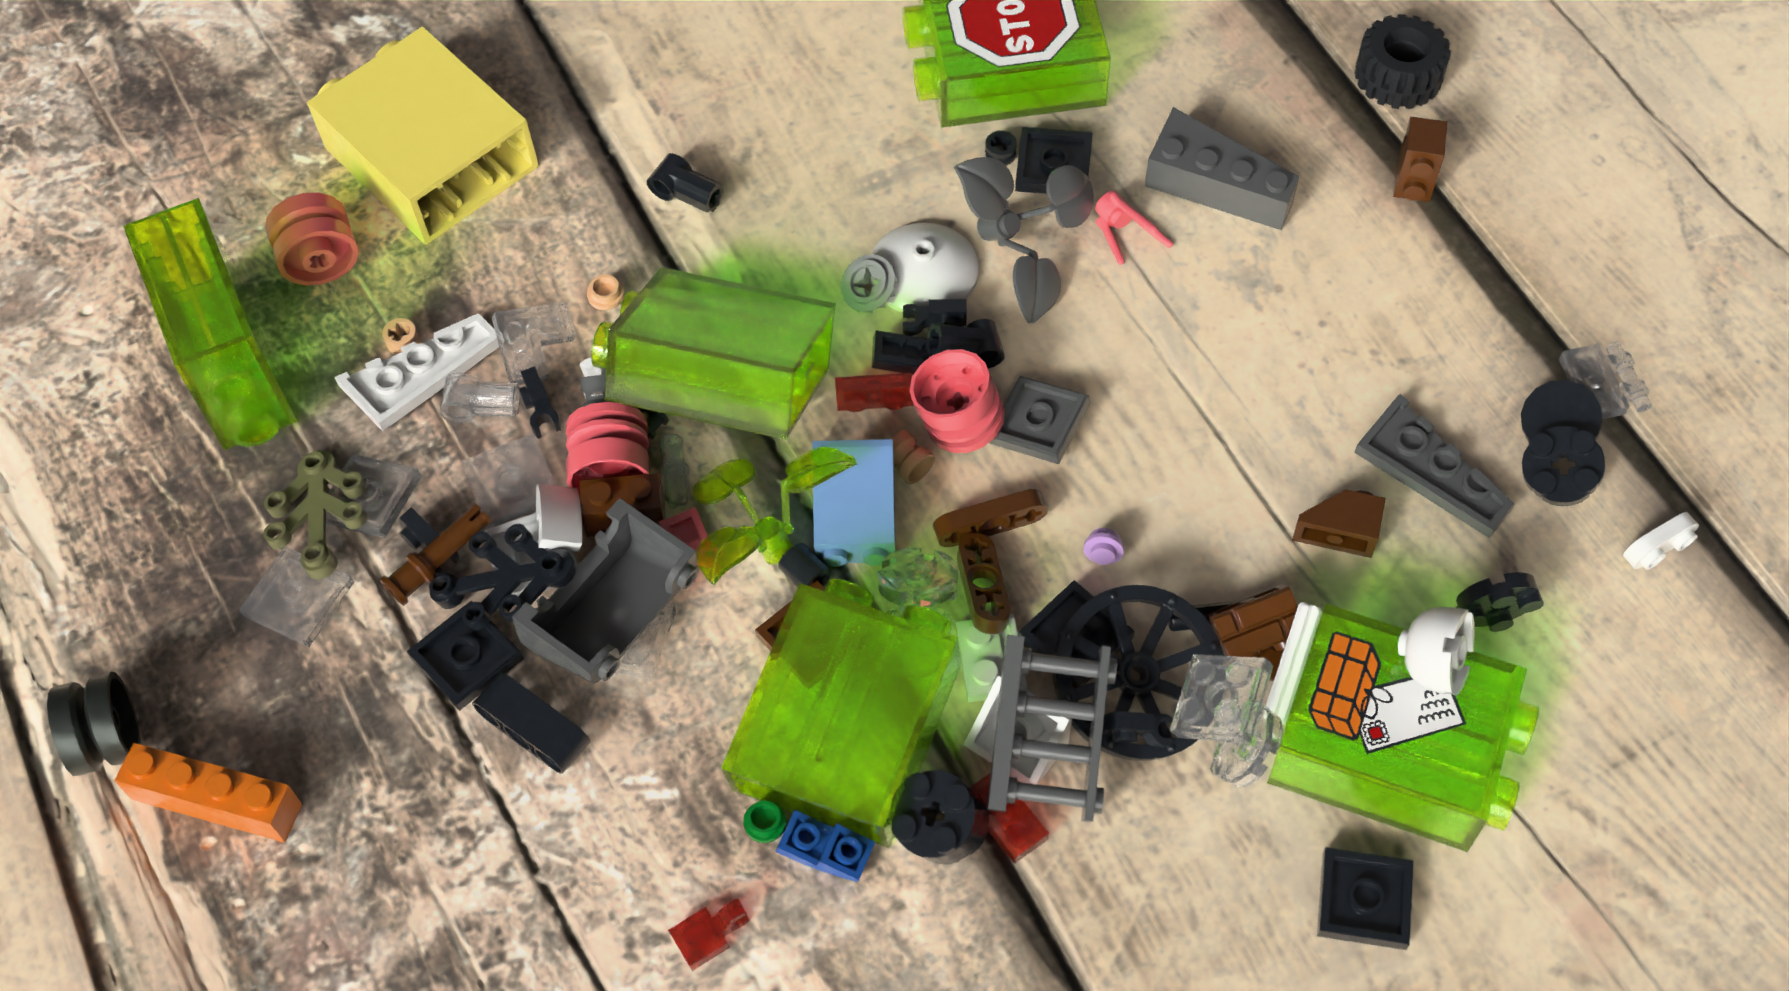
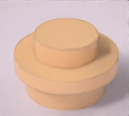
M608 274L595 277L587 289L589 303L599 310H610L617 307L623 301L625 295L622 283L614 276Z

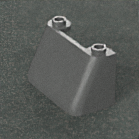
M620 498L606 512L607 516L612 519V524L605 533L600 530L595 535L597 545L575 568L573 579L567 585L558 587L549 599L541 596L536 601L538 608H534L525 602L512 617L519 642L533 653L592 683H597L601 679L607 681L614 675L620 665V658L681 588L687 589L698 575V569L695 568L697 565V553L694 549Z

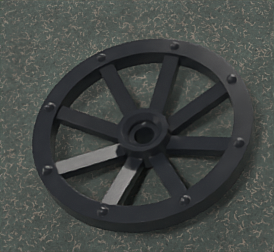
M1127 585L1112 588L1096 595L1083 604L1067 621L1056 643L1054 656L1071 657L1072 649L1075 648L1097 661L1098 650L1101 647L1079 635V632L1093 615L1107 608L1122 656L1121 660L1110 653V658L1117 659L1115 683L1107 684V691L1116 688L1121 690L1114 712H1129L1134 696H1137L1145 713L1154 714V716L1161 714L1150 690L1201 710L1195 721L1175 738L1172 737L1166 724H1159L1158 732L1160 736L1173 739V744L1170 746L1153 748L1148 744L1112 742V735L1102 734L1101 751L1126 760L1151 761L1166 758L1185 750L1197 742L1210 729L1221 710L1227 686L1226 661L1221 643L1214 629L1192 604L1180 596L1161 588L1146 585ZM1141 602L1160 607L1139 652H1135L1121 603ZM1172 614H1174L1192 630L1200 645L1156 661L1152 655ZM1206 657L1209 675L1206 697L1160 679V673ZM1131 669L1136 670L1139 673V682L1134 681L1131 678ZM1053 673V683L1057 699L1078 702L1079 700L1094 696L1095 682L1073 688L1070 675ZM1072 718L1071 725L1089 742L1091 721Z

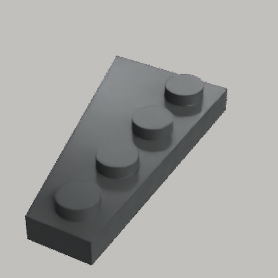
M1399 394L1360 440L1354 453L1490 538L1510 513L1514 503L1478 468L1472 469L1461 458L1462 453L1452 443L1447 445L1433 431L1435 426L1424 416L1419 418L1408 407L1410 402Z

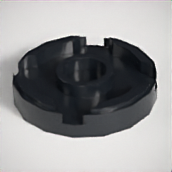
M1569 380L1549 381L1535 388L1525 400L1521 411L1522 431L1529 443L1534 435L1556 426H1571L1590 432L1596 441L1602 426L1601 405L1594 393L1580 383Z

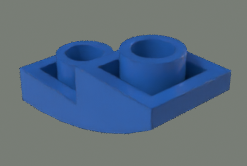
M794 810L775 852L822 872L858 882L875 841L837 823L833 828Z

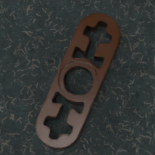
M1028 489L945 513L934 521L933 529L940 546L954 547L959 545L960 539L967 534L979 533L988 537L1033 524L1047 514L1048 508L1039 490Z
M967 534L959 541L957 563L972 623L980 632L998 634L1003 632L1008 626L1011 606L993 541L983 534ZM973 551H976L978 556H981L980 563L975 564L976 558ZM986 578L992 581L994 585L989 588H981L976 586L973 580ZM991 602V610L994 616H990L989 611H985L986 603Z

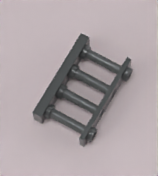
M1007 635L1004 646L987 810L1005 812L1006 804H1014L1016 799L1082 807L1081 821L1093 822L1094 813L1101 814L1103 809L1104 788L1097 787L1107 684L1115 683L1117 659L1110 658L1111 647L1102 646L1098 650L1097 661L1031 653V648H1024V636ZM1029 670L1093 677L1095 678L1093 703L1027 696V691L1019 690L1021 673L1028 674ZM1024 713L1089 720L1091 721L1089 746L1022 739V734L1014 733L1016 716L1024 717ZM1020 756L1087 764L1084 790L1017 782V777H1010L1011 759L1019 760Z

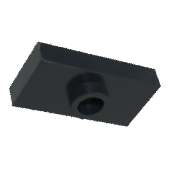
M875 330L871 368L914 375L918 367L932 356L928 354L926 348L927 338Z

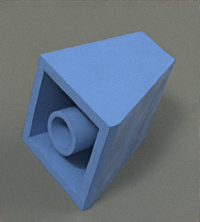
M893 439L812 441L815 555L824 564L832 567L842 566L846 563H865L871 566H879L886 562H896Z

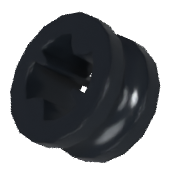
M1004 130L989 134L985 140V157L1000 160L1006 166L1010 165L1015 160L1017 154V140L1015 136ZM997 146H1002L1004 151H1000Z

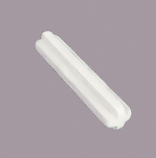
M1301 602L1298 605L1263 713L1264 718L1270 722L1285 724L1288 720L1323 613L1322 609L1318 606L1306 602Z

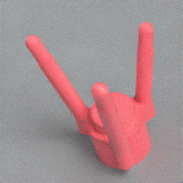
M1117 191L1105 193L1096 203L1095 210L1100 217L1095 223L1103 231L1118 264L1122 265L1125 261L1110 227L1123 228L1131 219L1166 247L1170 248L1173 246V242L1160 232L1151 221L1132 208Z

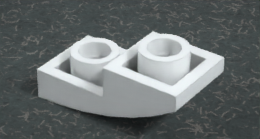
M544 484L537 485L536 522H539V548H563L567 551L579 552L582 545V518L577 488Z

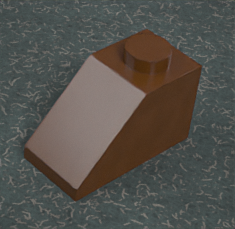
M1345 489L1299 514L1292 541L1372 558L1379 539L1386 498L1374 496L1368 491Z

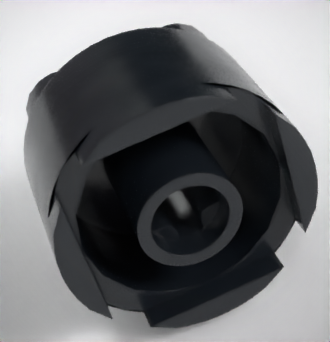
M929 770L911 774L898 790L891 809V830L895 838L911 853L933 863L951 865L959 862V860L967 857L969 854L972 855L981 847L988 832L989 815L980 794L973 786L949 772ZM945 813L943 821L936 820L938 814Z

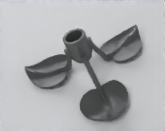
M990 157L973 158L961 162L954 169L960 178L969 208L979 218L977 230L980 237L985 241L998 240L1000 247L1007 246L1028 255L1019 257L1015 262L1013 286L1025 320L1028 324L1035 323L1053 307L1059 298L1061 291L1060 275L1055 264L1050 259H1038L1036 251L1009 239L1013 238L1019 231L1020 220L1050 213L1054 210L1057 222L1063 228H1074L1083 224L1089 217L1094 202L1092 184L1088 180L1089 177L1074 166H1060L1051 172L1047 181V196L1052 204L1015 214L1008 210L1009 203L1006 200L1013 193L1014 180L1010 170L1003 162Z

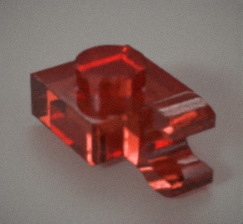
M736 898L724 905L714 917L711 916L707 907H704L668 931L690 969L694 971L729 949L730 946L724 936L741 928L750 919L741 902Z

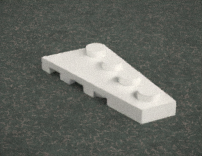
M477 313L435 332L434 338L421 344L412 342L401 347L402 352L383 361H381L380 357L365 363V369L352 375L345 372L336 376L335 379L338 386L383 432L502 346L504 342L502 336Z

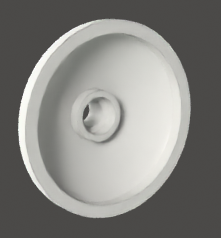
M923 222L901 226L886 234L876 244L871 253L885 258L895 267L894 273L898 279L894 286L895 296L890 297L885 304L902 313L903 305L906 304L929 306L930 299H967L977 283L979 265L973 246L962 234L944 225ZM870 277V283L872 286L880 283L874 280L872 277Z

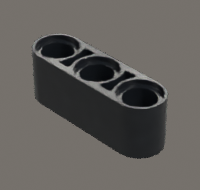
M500 672L472 703L474 709L485 720L559 774H563L590 743L589 737L576 724L503 672Z

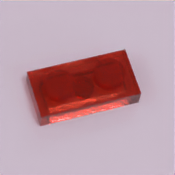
M912 373L836 377L837 411L861 412L865 409L879 408L897 410L913 406L910 394Z
M990 773L972 785L980 794L986 808ZM1015 799L1014 804L1007 803L1005 812L987 810L989 815L988 831L1014 864L1049 840L1050 833L1023 800Z

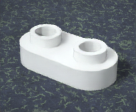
M1683 512L1640 537L1624 552L1623 557L1634 569L1644 567L1646 570H1649L1666 557V552L1673 548L1681 551L1692 544L1698 537L1695 531L1699 524L1688 512Z

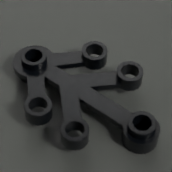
M514 524L505 532V542L515 551H524L535 561V563L519 565L497 547L496 541L487 532L479 531L470 538L468 543L469 549L478 558H486L499 570L460 578L450 573L438 574L429 584L430 597L443 609H452L463 601L466 593L494 588L481 603L472 602L464 608L462 612L463 621L474 630L483 629L489 623L491 615L499 608L500 614L507 621L514 623L513 615L525 602L532 605L547 587L560 588L567 585L573 579L575 565L572 555L563 548H554L548 551L545 548H539V544L533 540L531 532L524 525ZM522 534L521 538L515 541V539ZM486 542L483 547L479 548L482 543ZM531 581L519 596L512 594L522 582ZM517 605L516 609L510 612L511 608ZM480 612L479 616L473 620V617Z

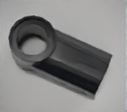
M674 153L667 154L646 181L649 190L661 200L672 201L676 198L706 213L709 211L713 212L717 208L724 192L723 184L692 170L684 158Z
M979 319L969 323L967 326L933 323L928 330L926 348L929 355H935L945 350L963 349L977 354L986 363L988 369L999 365L1005 358L997 326L993 320Z

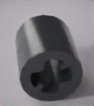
M798 543L788 549L778 564V568L801 592L816 581L824 586L831 576V570L804 543Z

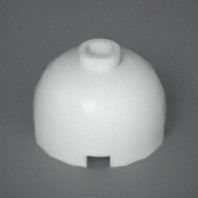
M1434 607L1419 614L1413 620L1410 629L1401 632L1398 642V653L1405 656L1406 669L1416 683L1425 689L1437 693L1459 695L1470 670V666L1464 665L1467 652H1473L1475 624L1473 614L1461 608Z

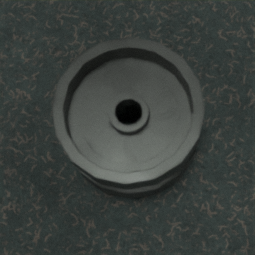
M110 671L90 677L85 689L77 682H70L52 687L48 692L47 713L52 739L64 767L72 776H81L99 771L104 759L110 765L117 766L123 764L133 742L141 744L139 725L131 697L123 680L116 672Z

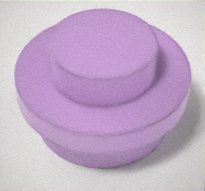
M1099 528L1092 531L1085 540L1083 550L1086 557L1091 561L1107 565L1113 564L1123 557L1124 544L1121 541L1120 535L1114 530Z

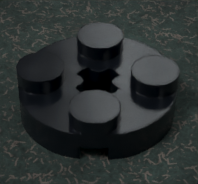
M1556 426L1534 435L1523 454L1522 473L1527 487L1537 496L1541 497L1543 501L1551 505L1572 506L1583 502L1599 487L1604 477L1605 457L1601 446L1595 441L1594 436L1590 432L1576 427ZM1559 457H1567L1568 461L1575 463V467L1569 468L1568 475H1560L1559 469H1552L1551 464L1558 462Z
M1523 572L1504 574L1506 581L1492 585L1490 578L1481 580L1469 586L1457 596L1456 602L1458 606L1456 608L1471 612L1474 616L1475 627L1488 626L1491 632L1506 630L1513 626V619L1543 607L1544 602L1534 576Z

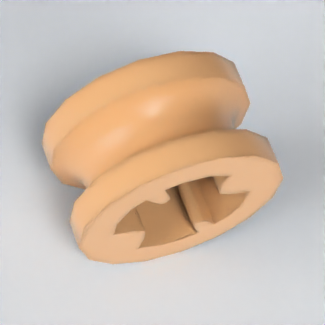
M393 319L383 328L382 337L386 347L394 355L401 353V347L412 342L420 343L416 327L408 319ZM401 333H406V334H407V335H403L400 341H396V340H395V339L400 338Z

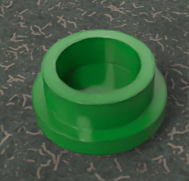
M759 801L752 804L744 814L743 825L745 832L752 840L758 843H770L777 840L786 828V816L783 809L772 801Z

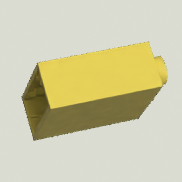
M423 26L401 41L395 40L385 44L377 52L375 58L344 78L330 80L320 89L315 97L307 101L325 148L425 245L539 167L527 120Z

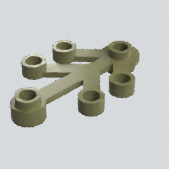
M325 450L313 451L302 458L297 467L298 476L283 492H272L264 500V507L273 518H281L290 512L291 504L308 488V496L283 522L269 524L264 529L263 537L271 548L281 549L288 545L292 535L308 519V546L301 553V565L307 574L316 580L330 576L336 570L338 564L336 556L326 545V512L342 520L349 529L362 527L368 518L360 503L350 502L346 504L326 493L325 485L330 483L341 488L346 497L354 499L365 493L367 484L360 473H344L337 469L335 458L330 452Z

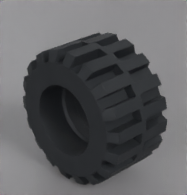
M1398 14L1396 18L1391 15L1384 17L1383 22L1377 20L1372 23L1371 28H1367L1362 38L1355 66V79H1358L1357 85L1360 90H1366L1365 96L1369 99H1377V104L1382 106L1385 104L1392 105L1391 108L1399 109L1400 106H1405L1406 109H1413L1415 104L1423 106L1427 104L1428 99L1433 100L1437 96L1451 57V50L1449 49L1450 42L1448 38H1443L1445 33L1440 28L1435 29L1434 23L1429 20L1424 22L1420 20L1421 17L1413 15V18L1406 17V14Z

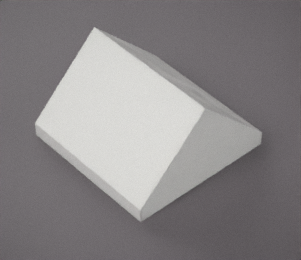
M1001 674L997 676L963 744L991 763ZM1019 685V690L1027 691V696L1037 697ZM1024 713V717L1016 716L1014 733L1022 734V739L1068 744L1072 718ZM1020 756L1019 760L1011 759L1010 775L1017 777V780L1022 783L1039 785L1056 760Z

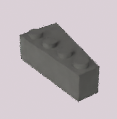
M1173 107L1148 158L1145 186L1282 231L1294 202L1299 176Z

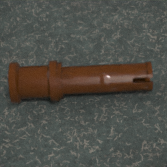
M476 503L421 552H410L406 556V562L389 577L384 575L379 579L387 591L402 606L409 602L408 597L425 582L431 583L437 575L435 570L462 548L475 533L492 523L485 511L481 513V507Z

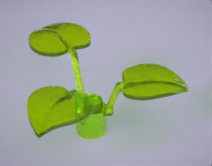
M818 447L801 454L790 462L785 469L788 477L781 481L783 523L776 520L773 516L760 519L740 488L751 482L756 476V471L749 461L733 459L723 462L711 470L708 475L699 479L692 490L693 497L698 503L704 505L715 504L726 499L734 492L755 524L754 527L742 525L738 529L734 527L721 528L707 536L700 543L696 558L698 566L706 579L711 584L716 585L728 570L749 557L756 549H758L759 553H762L767 564H779L785 552L793 546L788 534L794 531L790 523L789 492L800 493L814 488L848 468L858 465L855 458L835 448Z

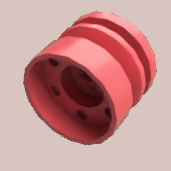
M963 349L945 350L928 358L918 367L913 375L910 386L913 404L923 420L931 440L940 449L952 453H969L985 447L996 438L1004 425L1005 409L986 363L977 354Z
M602 402L578 408L569 415L566 422V447L569 453L566 459L567 483L570 488H577L579 497L580 480L650 474V458L647 451L649 447L647 436L648 422L646 415L639 409L624 403Z

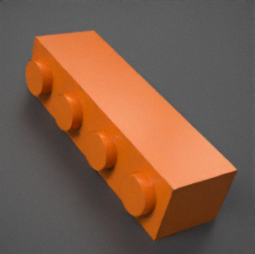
M134 742L114 780L131 800L281 842H286L303 805L287 784Z

